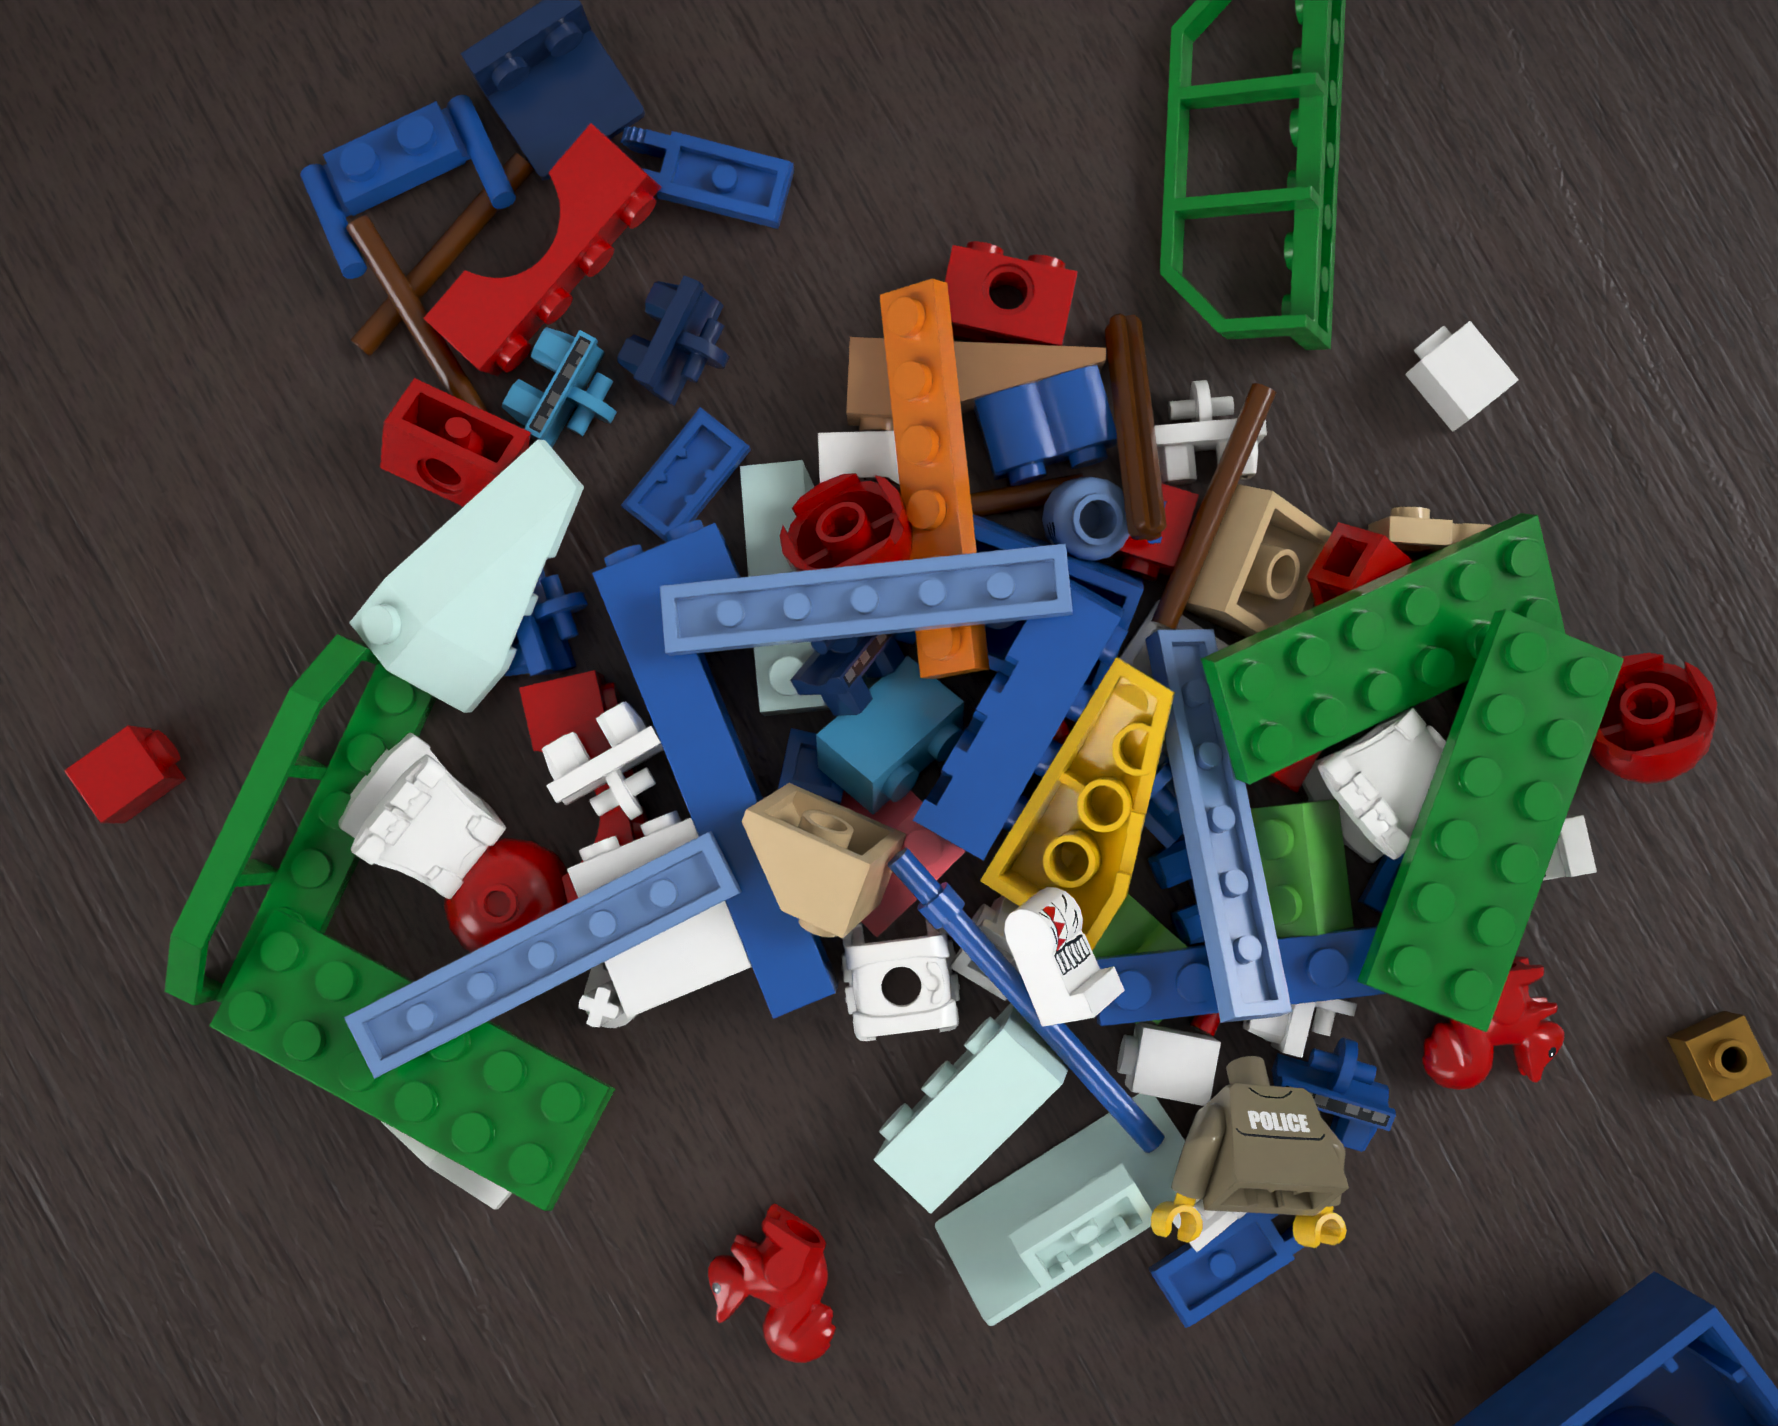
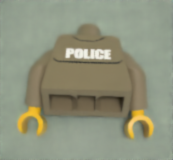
M1246 1056L1231 1061L1226 1066L1230 1085H1226L1204 1107L1199 1109L1183 1145L1171 1185L1172 1190L1177 1192L1175 1200L1160 1203L1154 1209L1151 1216L1153 1232L1158 1236L1166 1238L1172 1230L1174 1217L1179 1213L1181 1225L1178 1229L1177 1239L1183 1242L1194 1241L1203 1230L1201 1215L1194 1208L1196 1199H1203L1204 1210L1296 1215L1292 1231L1298 1244L1311 1248H1317L1320 1242L1337 1245L1345 1238L1347 1231L1342 1217L1333 1213L1334 1206L1341 1204L1342 1193L1349 1188L1344 1174L1346 1156L1344 1144L1322 1119L1312 1094L1304 1088L1270 1086L1265 1063L1261 1057Z

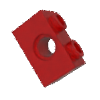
M971 241L967 243L966 247L952 246L945 283L948 286L953 338L982 343L1062 346L1078 271L1065 269V263L1062 260L1047 255H1030L1028 261L1004 256L1002 248L986 242ZM1010 285L1021 292L1024 302L1014 309H1002L991 300L990 292L998 286Z
M414 378L384 421L380 468L464 507L529 448L531 432Z

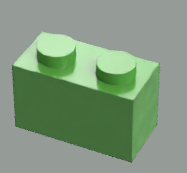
M1336 799L1251 808L1277 938L1317 936L1354 927L1338 801Z

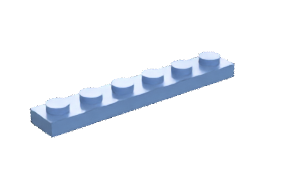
M1066 544L660 586L665 653L670 656L1073 615Z
M1214 629L1157 630L1145 640L1153 679L1175 692L1165 732V742L1220 1022L1279 1017L1291 1013L1292 1008L1246 784L1235 778L1201 658L1218 651Z
M712 831L344 1018L375 1079L742 891Z

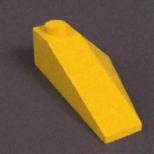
M1116 657L980 880L1018 906L1046 887H1056L1066 891L1075 899L1081 909L1083 917L1081 931L1085 934L1092 951L1128 894L1175 694L1174 691L1119 657Z

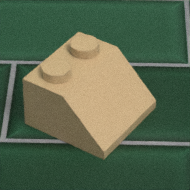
M1238 484L1185 609L1203 620L1245 637H1250L1311 609L1314 604V597L1306 576L1332 533L1274 491Z
M791 783L784 785L746 809L742 819V824L781 911L799 918L798 922L802 928L822 937L839 936L844 938L880 905L893 872L887 864L901 850L906 834Z

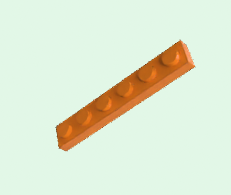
M932 278L880 295L900 492L913 530L910 560L977 553L947 283ZM985 624L915 631L920 678L938 679L990 669Z

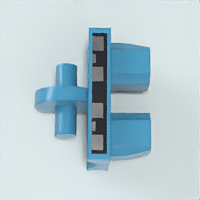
M548 327L544 328L533 347L531 358L534 362L555 372V375L545 392L518 379L511 386L502 403V408L519 424L525 427V430L531 432V439L534 442L546 440L551 448H553L575 406L577 409L567 428L580 436L585 434L593 417L611 424L617 413L612 407L603 402L613 383L611 379L597 372L587 391H584L605 352L596 345L598 343L596 338L579 330L576 337H573L561 331Z

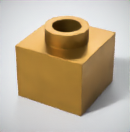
M1722 1011L1667 1037L1695 1096L1714 1102L1772 1075L1745 1015ZM1728 1048L1734 1063L1723 1067L1721 1057Z

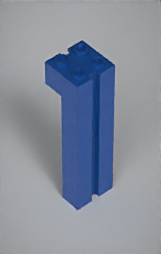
M694 520L666 532L667 543L643 552L641 545H633L608 555L604 558L607 567L592 574L697 833L700 837L712 831L742 891L725 900L774 1019L836 993L839 982L820 936L802 928L798 922L799 918L781 911L742 824L746 809L764 798L705 654L694 653L670 656L665 653L660 586L741 578L727 542L716 523L704 527L701 520Z

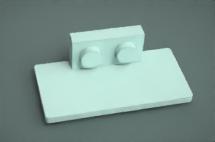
M1138 1094L1132 1098L1165 1135L1163 1142L1154 1151L1145 1153L1114 1117L1108 1113L935 1223V1228L981 1317L989 1326L1002 1321L1151 1227V1216L1154 1209L1160 1203L1175 1200L1177 1192L1172 1190L1171 1185L1185 1140L1155 1096Z

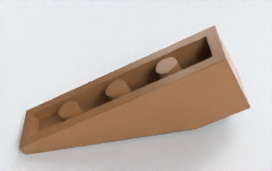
M850 337L846 414L848 425L859 426V432L894 431L884 338ZM954 341L961 413L974 410V400L1008 388L1035 383L1064 372L1098 365L1099 372H1101L1106 361V348Z

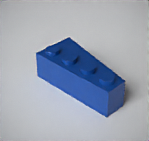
M1071 579L1069 580L1073 615L1026 620L1006 655L1004 664L1000 671L998 670L972 716L973 719L964 730L941 769L938 781L927 798L924 799L913 819L916 823L981 860L985 859L1001 829L1008 832L1011 831L1028 803L1029 798L1021 794L1032 774L1034 773L1043 778L1063 744L1054 740L1053 737L1064 718L1066 717L1076 723L1095 690L1094 687L1085 683L1095 663L1098 660L1109 666L1128 633L1125 629L1117 626L1124 613L1123 608Z

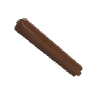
M1118 313L1110 318V324L1105 328L1127 530L1134 540L1146 539L1153 541L1160 538L1161 532L1165 530L1167 524L1142 322L1135 314L1124 316Z

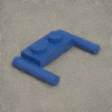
M467 95L455 96L448 102L447 107L442 110L437 101L324 153L323 156L327 164L323 166L311 164L306 166L300 174L342 275L347 279L362 276L367 270V265L360 250L346 229L348 225L346 217L350 215L355 216L465 164L469 159L472 160L494 208H506L516 200V195L471 98Z

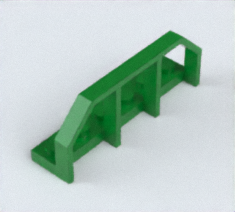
M1196 0L1171 27L1160 275L1227 340L1290 336L1305 350L1331 349L1346 0H1295L1297 20L1303 26L1302 46L1296 47L1293 52V74L1191 86L1193 43L1232 1ZM1299 98V108L1292 109L1290 115V136L1294 147H1297L1296 170H1290L1288 174L1287 188L1186 197L1190 110ZM1294 210V231L1286 234L1284 242L1286 266L1289 270H1292L1291 294H1285L1283 297L1282 316L1226 319L1182 275L1185 220Z
M337 634L289 689L171 933L164 992L194 1006L215 1000L222 1003L273 909L283 911L325 933L360 860V857L351 851L355 838L339 827V820L351 799L350 794L365 775L368 776L371 772L370 768L386 749L390 750L408 733H413L419 737L437 699L387 671L367 645ZM362 660L375 664L376 667L329 765L326 766L307 756L299 755L320 710ZM288 777L321 780L279 869L258 859H249ZM271 884L224 983L222 984L205 976L209 941L235 887Z

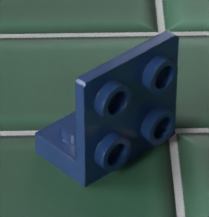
M542 0L460 53L475 81L542 180L551 178L549 171L590 123L609 139H612L624 131L625 127L632 126L645 116L642 104L592 31L584 8L579 0Z

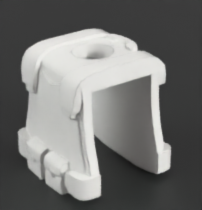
M1409 708L1380 722L1361 738L1342 750L1316 760L1302 783L1309 797L1308 801L1336 799L1338 801L1344 845H1347L1367 863H1374L1383 854L1395 860L1405 853L1446 741L1432 726L1426 727L1427 724L1414 708Z
M408 733L393 748L385 750L370 768L371 772L368 776L365 775L350 794L351 799L339 820V827L355 838L351 847L352 853L370 865L375 863L398 870L431 887L443 897L451 899L464 883L462 879L486 849L496 843L506 830V826L488 803L470 791L446 770L430 750L429 744L413 733Z
M925 918L927 936L865 943L862 923H859L843 938L845 953L842 954L841 967L844 982H849V986L845 987V999L849 1014H853L854 1033L860 1041L876 1040V1036L938 1028L940 1032L956 1029L959 1024L956 1001L960 1000V984L958 983V974L956 972L952 973L950 968L951 962L956 956L953 941L948 940V933L943 927L935 929ZM893 968H910L920 978V993L913 1002L907 1005L891 1003L882 992V980L885 974Z

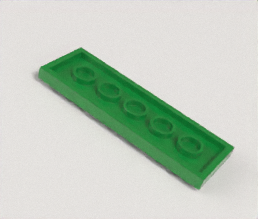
M1520 513L1201 658L1236 780L1250 785L1469 680L1492 617L1497 610L1507 609L1566 634L1538 515Z
M1507 609L1494 612L1357 982L1484 1032L1488 1031L1624 658Z
M273 909L209 1026L544 1211H552L615 1088L490 1021L374 1079L344 1017L415 981L283 911Z

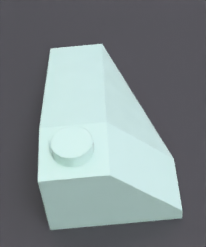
M537 440L382 581L349 623L387 671L463 713L473 712L508 671L517 651V649L511 646L523 616H531L539 597L533 593L546 560L554 558L558 552L584 486L546 440Z
M803 460L740 466L748 577L794 572L782 553L779 535L782 526L788 532L790 524L796 518L792 510L794 504L801 496L814 488ZM811 642L754 647L760 713L764 716L830 710L821 695H798L790 681L815 651L812 648ZM865 673L862 676L868 689L882 678H867Z

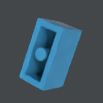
M909 656L905 657L895 672L882 677L869 689L873 699L862 713L858 715L837 716L816 734L818 768L872 815L889 800L897 802L905 797L915 785L919 773L933 760L936 759L940 762L948 758L963 734L964 701L937 679L920 678L919 664Z

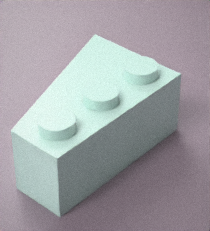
M1011 1003L995 1020L989 1017L975 1030L964 1044L967 1048L966 1052L954 1065L947 1060L929 1077L921 1088L926 1095L913 1109L904 1103L879 1130V1133L886 1139L875 1156L874 1161L930 1214L1063 1084L1069 1067Z

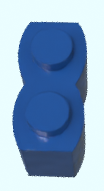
M1098 365L1071 370L1035 383L1008 388L974 400V410L994 480L1008 477L1011 486L1030 483L1047 476L1045 466L1069 460L1071 468L1077 469L1102 462L1108 458L1106 449L1114 447L1117 443L1116 427Z

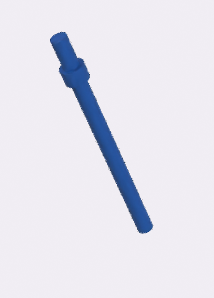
M907 847L899 851L888 862L887 866L920 901L917 907L920 913L935 929L943 927L1145 1153H1150L1159 1147L1165 1135L1066 1024L1061 1023L1042 1027L1021 974L962 909L965 905L964 900L947 882L939 884Z

